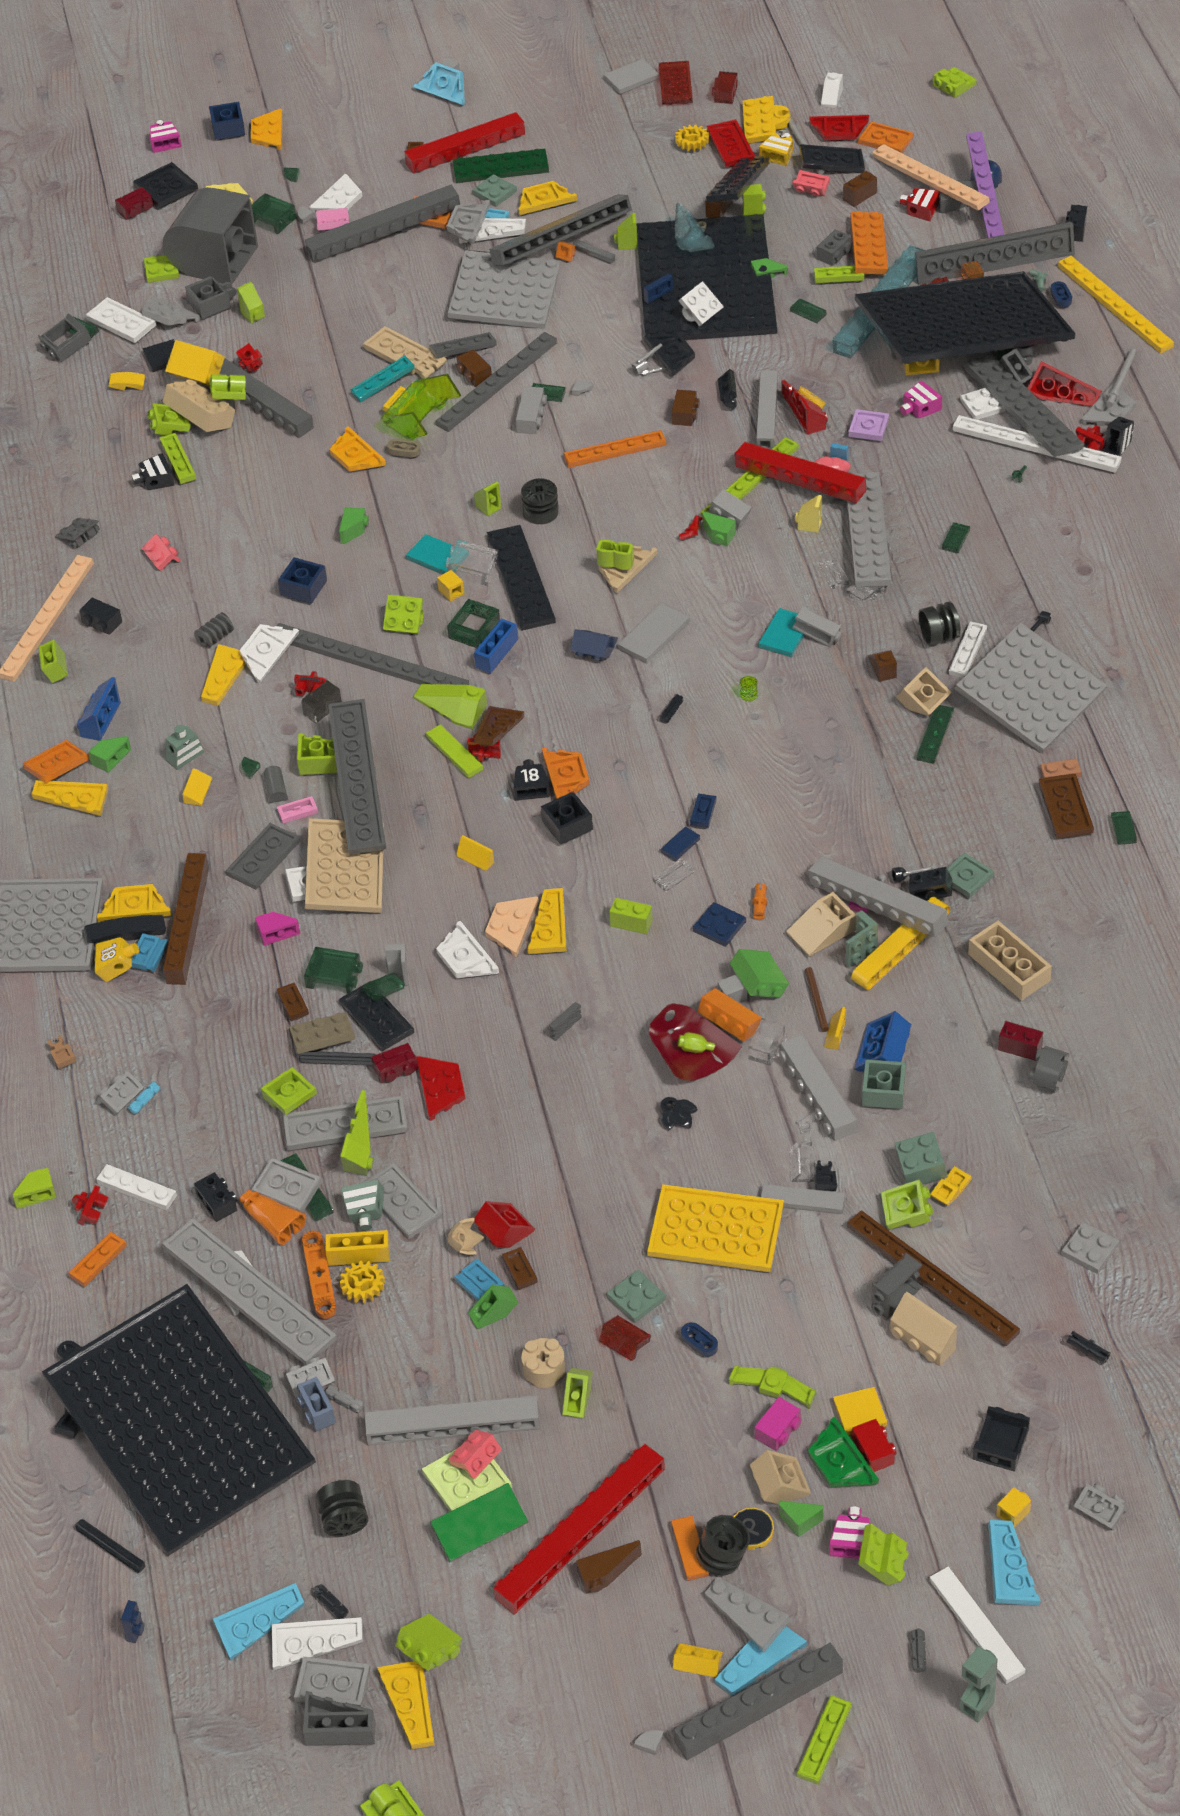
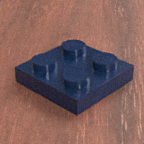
M713 902L693 926V932L726 947L746 923V917Z

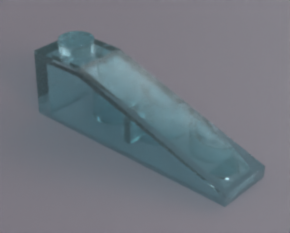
M677 203L675 238L678 247L689 252L712 249L714 247L712 239L708 235L705 237L703 233L705 230L697 223L698 221L687 208Z

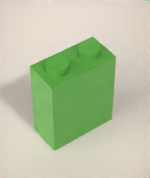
M739 949L730 962V965L750 996L780 998L789 985V982L769 951Z

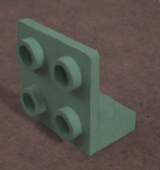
M862 910L856 914V935L846 941V966L849 968L854 964H858L864 957L878 948V923Z

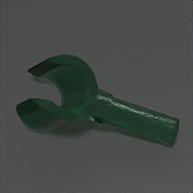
M1023 465L1020 471L1015 470L1012 472V481L1018 478V482H1022V475L1027 469L1026 465Z

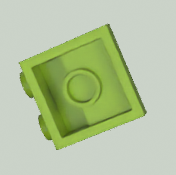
M952 67L949 70L943 68L933 75V86L954 98L975 86L977 79L956 67Z
M152 403L151 410H148L147 418L151 420L150 429H153L155 434L170 435L172 430L189 432L190 423L187 418L165 404Z
M293 1067L261 1088L263 1099L274 1109L278 1108L285 1115L317 1094L316 1088Z
M920 1180L881 1192L886 1226L889 1230L909 1224L912 1228L931 1222L930 1215H933V1208L927 1202V1199L931 1197L928 1187L923 1186Z
M872 1523L865 1525L858 1565L887 1586L899 1583L906 1574L903 1566L904 1561L909 1555V1552L906 1550L907 1542L893 1532L885 1534Z

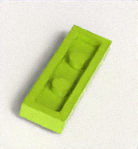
M855 266L814 268L815 283L856 282L864 280V273H855Z

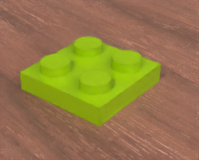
M166 254L144 258L148 283L179 278L178 269L170 262Z

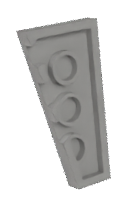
M719 1577L705 1592L706 1599L723 1615H726L737 1628L739 1627L751 1642L754 1641L763 1653L790 1622L788 1614Z

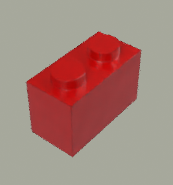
M877 1419L852 1427V1440L874 1472L894 1465L895 1455L897 1454L894 1444L892 1442L889 1443L886 1438L887 1433L884 1426H880Z

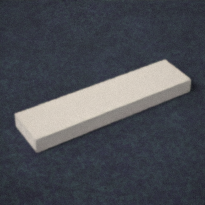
M970 621L949 669V675L964 678L969 673L986 634L987 625Z

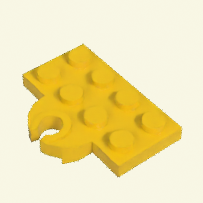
M773 96L743 101L744 129L748 143L767 140L772 134H777L776 129L786 128L791 120L790 110L782 105H774Z

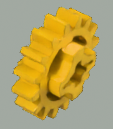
M696 124L694 127H691V125H688V127L683 126V129H678V132L675 133V143L682 150L685 148L687 151L690 149L696 151V148L701 150V146L706 147V143H709V132H707V129H703V126L697 127Z
M361 1260L357 1266L351 1263L352 1268L346 1267L345 1274L340 1275L342 1294L347 1295L348 1300L354 1298L355 1303L359 1299L366 1303L368 1298L374 1301L373 1296H380V1290L385 1289L383 1270L378 1269L377 1264L371 1266L370 1261L363 1264Z

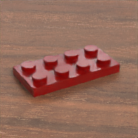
M736 119L707 126V132H709V136L725 167L734 166L740 158L748 157L749 159H754L755 154Z

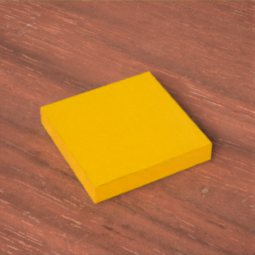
M875 1387L833 1397L840 1422L848 1436L852 1435V1427L873 1419H877L880 1426H887V1420Z

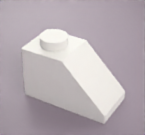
M827 73L824 81L821 106L837 107L843 90V74Z

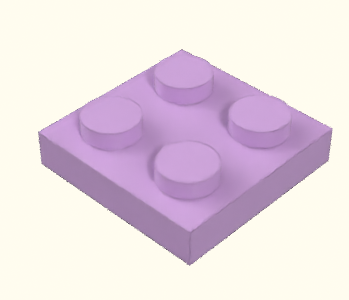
M856 409L849 429V437L882 441L889 421V414Z

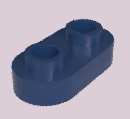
M1061 281L1053 282L1050 293L1056 305L1062 308L1070 306L1072 304V294L1067 285Z
M694 1322L686 1323L682 1327L681 1338L688 1346L705 1357L716 1354L718 1351L716 1337Z

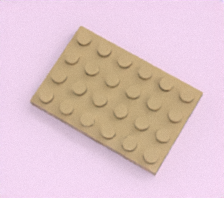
M309 818L305 909L381 913L383 850L349 855L344 820Z

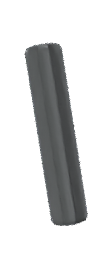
M578 239L573 242L575 248L581 252L609 263L615 261V254Z

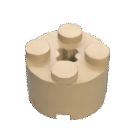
M540 1338L528 1341L525 1344L521 1356L525 1379L533 1383V1386L537 1388L555 1386L557 1381L564 1377L566 1371L564 1351L556 1339Z

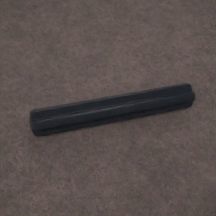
M308 1051L299 1054V1060L301 1063L372 1065L371 1056L377 1054Z
M80 1519L76 1523L75 1527L78 1532L135 1572L140 1573L145 1568L143 1560L86 1520Z

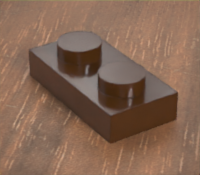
M295 982L277 988V994L291 1021L309 1015L308 1008Z
M521 1247L502 1254V1259L518 1290L538 1283L537 1277Z

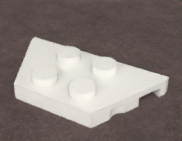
M344 174L309 208L314 213L315 210L348 208L349 210L362 197V191L347 174Z
M260 624L240 649V655L258 683L263 681L299 634L298 629L285 630L283 627H270L269 625Z
M461 921L457 922L455 930L452 933L449 932L445 940L436 948L437 954L456 978L499 973L498 966Z

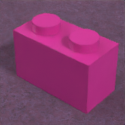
M778 1397L754 1427L755 1439L777 1451L781 1445L784 1446L787 1443L790 1433L799 1428L802 1422L801 1409Z

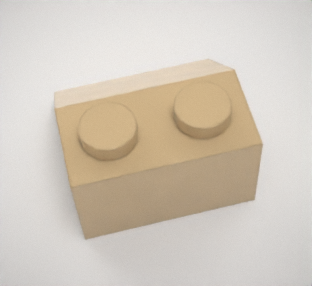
M925 667L896 698L908 710L929 716L952 692Z
M766 1450L750 1464L753 1477L760 1489V1495L766 1502L779 1504V1501H793L811 1494L797 1457Z

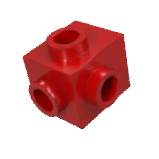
M250 343L236 351L240 360L238 363L243 370L247 369L251 373L263 365L261 360L263 356L258 349L254 350Z

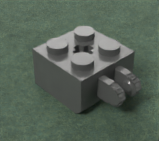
M212 276L185 286L187 301L196 313L200 315L201 319L231 308L229 298L234 297L237 293V290L232 287L230 282L219 284Z

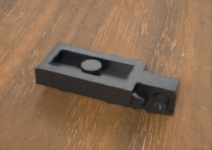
M729 369L718 378L720 400L725 406L734 410L737 407V401L735 400L737 391L734 371Z

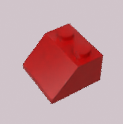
M485 1201L474 1219L478 1230L486 1234L491 1244L498 1248L511 1247L535 1230L511 1203Z

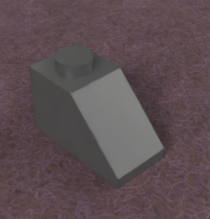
M1017 349L1002 356L999 364H1002L1004 369L1012 373L1017 381L1023 384L1033 378V373Z

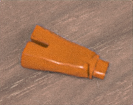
M247 1190L239 1198V1201L244 1204V1209H246L249 1215L280 1245H285L292 1238V1233L297 1234L305 1226V1213L283 1205L257 1191Z

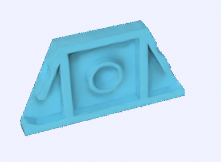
M435 62L430 67V70L423 75V79L413 86L418 90L463 106L465 104L463 72Z

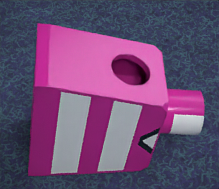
M158 120L156 124L150 126V140L153 153L182 147L180 134L171 121L164 122Z
M921 380L904 393L903 405L900 406V411L903 415L912 413L917 418L925 417L942 410V396Z
M849 1507L848 1515H838L830 1540V1556L859 1559L865 1525L870 1524L868 1517L861 1516L862 1510L859 1507Z

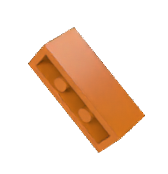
M716 988L701 997L697 1011L743 1042L758 1033L762 1019L761 1016Z

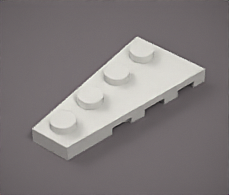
M485 218L475 241L525 234L526 219ZM459 238V244L467 243V241Z
M362 1618L272 1624L273 1670L302 1662L303 1656L315 1658L362 1643Z

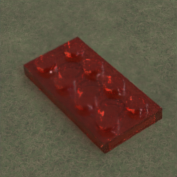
M689 61L658 63L662 105L693 103Z

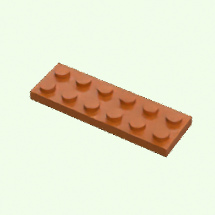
M851 212L850 222L855 273L888 275L883 213Z

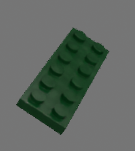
M545 148L452 159L456 183L486 180L493 174L500 178L549 173Z

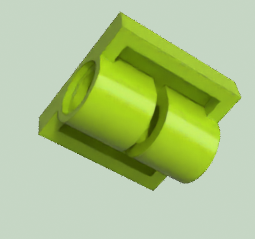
M209 375L212 399H232L235 401L246 399L245 375Z
M388 595L383 630L419 634L420 626H422L424 619V599Z
M399 1780L391 1786L387 1783L379 1785L371 1792L370 1799L360 1805L361 1811L365 1816H424Z

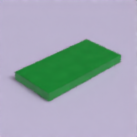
M506 1483L430 1521V1525L449 1562H452L527 1524L529 1521L509 1483Z

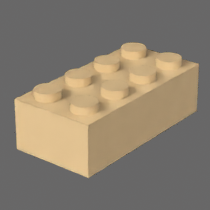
M194 380L174 382L166 385L163 403L204 431L210 432L231 428L235 409L229 406L227 402L212 399L211 393L206 388L196 384Z
M999 920L969 939L968 955L1021 1001L1051 981L1052 966Z

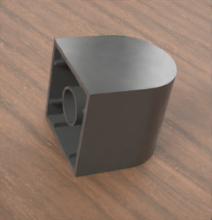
M209 187L197 190L163 237L164 252L170 262L188 276L199 279L212 276L219 283L230 282L232 285L258 248L250 195Z

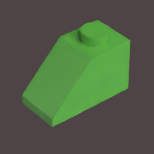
M767 258L751 261V266L757 276L771 273V278H774V273L781 272L786 275L788 271L786 265ZM761 265L767 267V270L764 272L758 271Z
M344 508L339 530L341 544H345L365 532V527L369 525V516L366 515L365 508Z
M703 512V528L711 542L728 547L736 534V520Z
M123 736L99 741L89 751L91 765L109 773L131 751L129 737Z
M492 1284L468 1314L475 1326L481 1329L507 1317L519 1302L510 1287Z

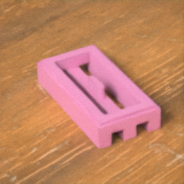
M312 796L277 807L283 824L318 813Z

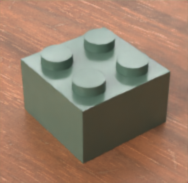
M865 1060L862 1106L903 1109L906 1062Z
M934 1132L895 1143L906 1183L920 1180L922 1184H927L948 1177Z

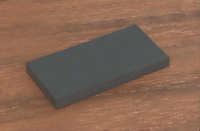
M269 823L226 869V876L256 890L301 841L300 837Z

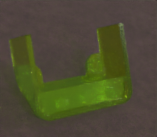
M449 374L418 379L405 389L381 416V420L386 426L406 439L412 440L417 437L426 436L428 433L421 424V421L432 409L443 408L448 399L459 398L461 394Z

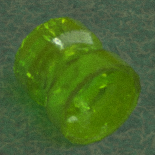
M745 676L741 678L740 697L742 700L754 701L758 697V681L755 677Z

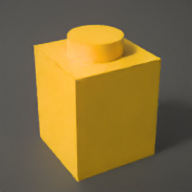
M452 570L437 577L438 590L450 602L465 594L463 580Z
M1013 1487L997 1504L996 1516L1001 1520L1012 1521L1015 1528L1030 1512L1031 1499L1025 1492Z

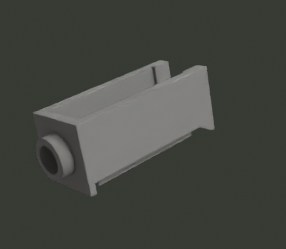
M805 606L801 608L796 616L797 621L792 628L829 647L833 645L834 641L838 642L842 635V632H840L842 624L837 625L807 610Z

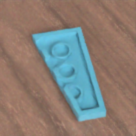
M990 1520L988 1528L994 1602L1039 1606L1041 1600L1034 1589L1035 1584L1032 1576L1029 1575L1027 1562L1021 1553V1545L1012 1521Z
M296 1583L213 1618L230 1661L270 1632L272 1624L282 1623L305 1605Z
M787 1626L764 1653L754 1641L751 1642L749 1640L715 1678V1684L733 1697L755 1682L757 1677L771 1671L773 1666L782 1660L785 1661L790 1658L792 1653L798 1649L801 1650L806 1647L807 1641Z

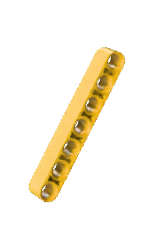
M931 897L928 900L930 903L947 909L948 916L950 912L949 905L936 897ZM902 924L855 968L851 975V980L866 990H870L928 934Z

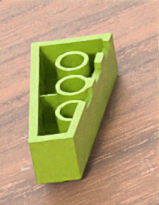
M298 733L297 763L300 775L338 773L332 737L329 740L321 739V736L317 735L307 737L303 733Z

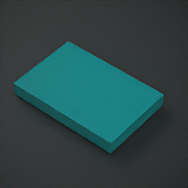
M427 534L406 554L407 560L441 574L450 570L455 572L469 557L468 551Z
M779 608L759 641V648L792 657L805 635L792 629L797 621L796 616L798 613Z

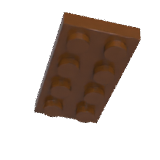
M1076 773L1039 779V787L1056 839L1094 833V826Z

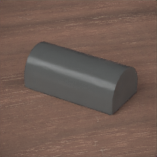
M278 766L267 767L263 775L269 802L274 803L288 800L281 768Z

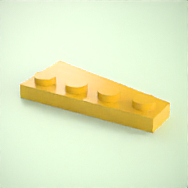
M415 1661L377 1667L411 1748L417 1749L434 1746L424 1668Z

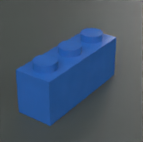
M501 618L474 652L475 668L490 674L517 642V624Z

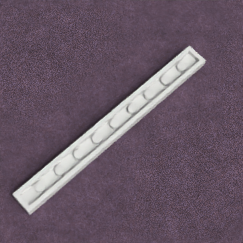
M961 415L958 416L953 425V431L1052 456L1027 432ZM1085 447L1082 450L1056 457L1116 473L1122 459L1121 456Z

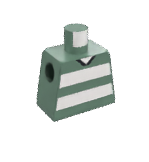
M177 725L174 728L175 732L166 738V761L176 770L204 753L197 734L188 726Z
M376 1179L341 1187L350 1219L353 1223H359L361 1230H370L372 1228L371 1220L382 1217L385 1191L383 1185Z

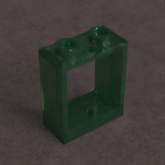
M467 599L447 625L448 638L478 648L500 621L499 609ZM470 614L486 619L478 631L462 625Z

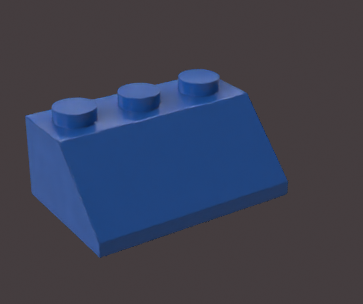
M111 677L99 685L95 693L92 694L91 701L85 707L82 718L77 722L80 737L98 741L102 740L121 703L115 677Z
M896 1011L867 1023L854 1069L864 1072L865 1060L901 1062L912 1024Z

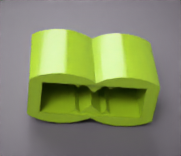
M599 540L596 548L597 564L599 566L616 567L622 570L632 569L634 563V546L632 544Z

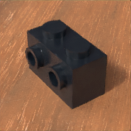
M1071 205L1070 211H1067L1065 223H1073L1074 241L1083 242L1088 206Z
M947 867L909 874V892L911 895L926 901L931 897L940 899L952 896V877Z
M214 1172L194 1183L197 1197L216 1222L237 1211L236 1202H238V1199L233 1191L229 1192L223 1177L219 1178Z

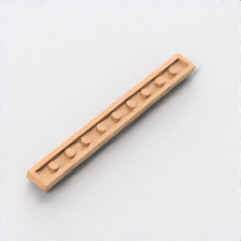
M884 144L872 152L873 158L976 210H980L990 203L988 196Z
M80 555L75 557L1 667V679L16 681L93 566V558Z

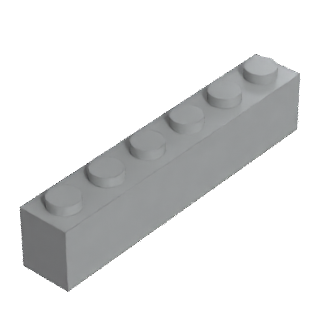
M803 1035L781 1042L779 1057L783 1063L787 1064L791 1077H795L799 1090L804 1091L808 1104L814 1107L817 1119L822 1120L826 1133L830 1134L834 1141L856 1133V1119Z

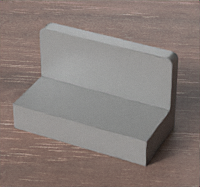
M405 944L385 945L389 976L403 975L404 985H409Z

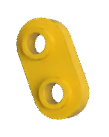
M802 386L799 387L798 390L823 409L826 404L825 401Z

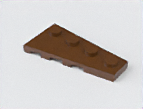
M489 706L475 735L474 743L484 747L493 746L524 718V711Z

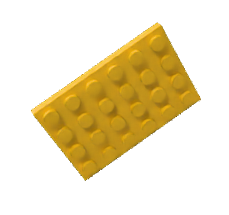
M662 1184L647 1254L651 1257L771 1272L784 1200Z

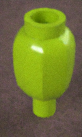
M689 1032L679 1035L678 1047H682L683 1051L701 1053L705 1050H714L715 1043L707 1042L702 1035Z

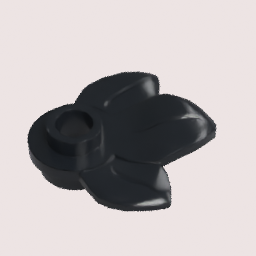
M666 1097L660 1104L662 1111L661 1122L667 1130L672 1129L675 1124L690 1129L692 1126L691 1114L697 1112L698 1109L689 1100H677L674 1097Z

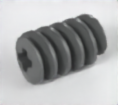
M220 612L215 618H211L205 625L195 630L194 636L201 646L205 647L208 645L212 647L213 642L217 643L218 638L222 639L224 637L223 634L228 635L229 631L234 630V626L225 613Z

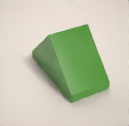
M779 1501V1516L800 1537L823 1521V1505Z

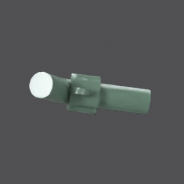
M1031 269L1030 275L1034 276L1041 292L1046 290L1044 283L1048 273Z

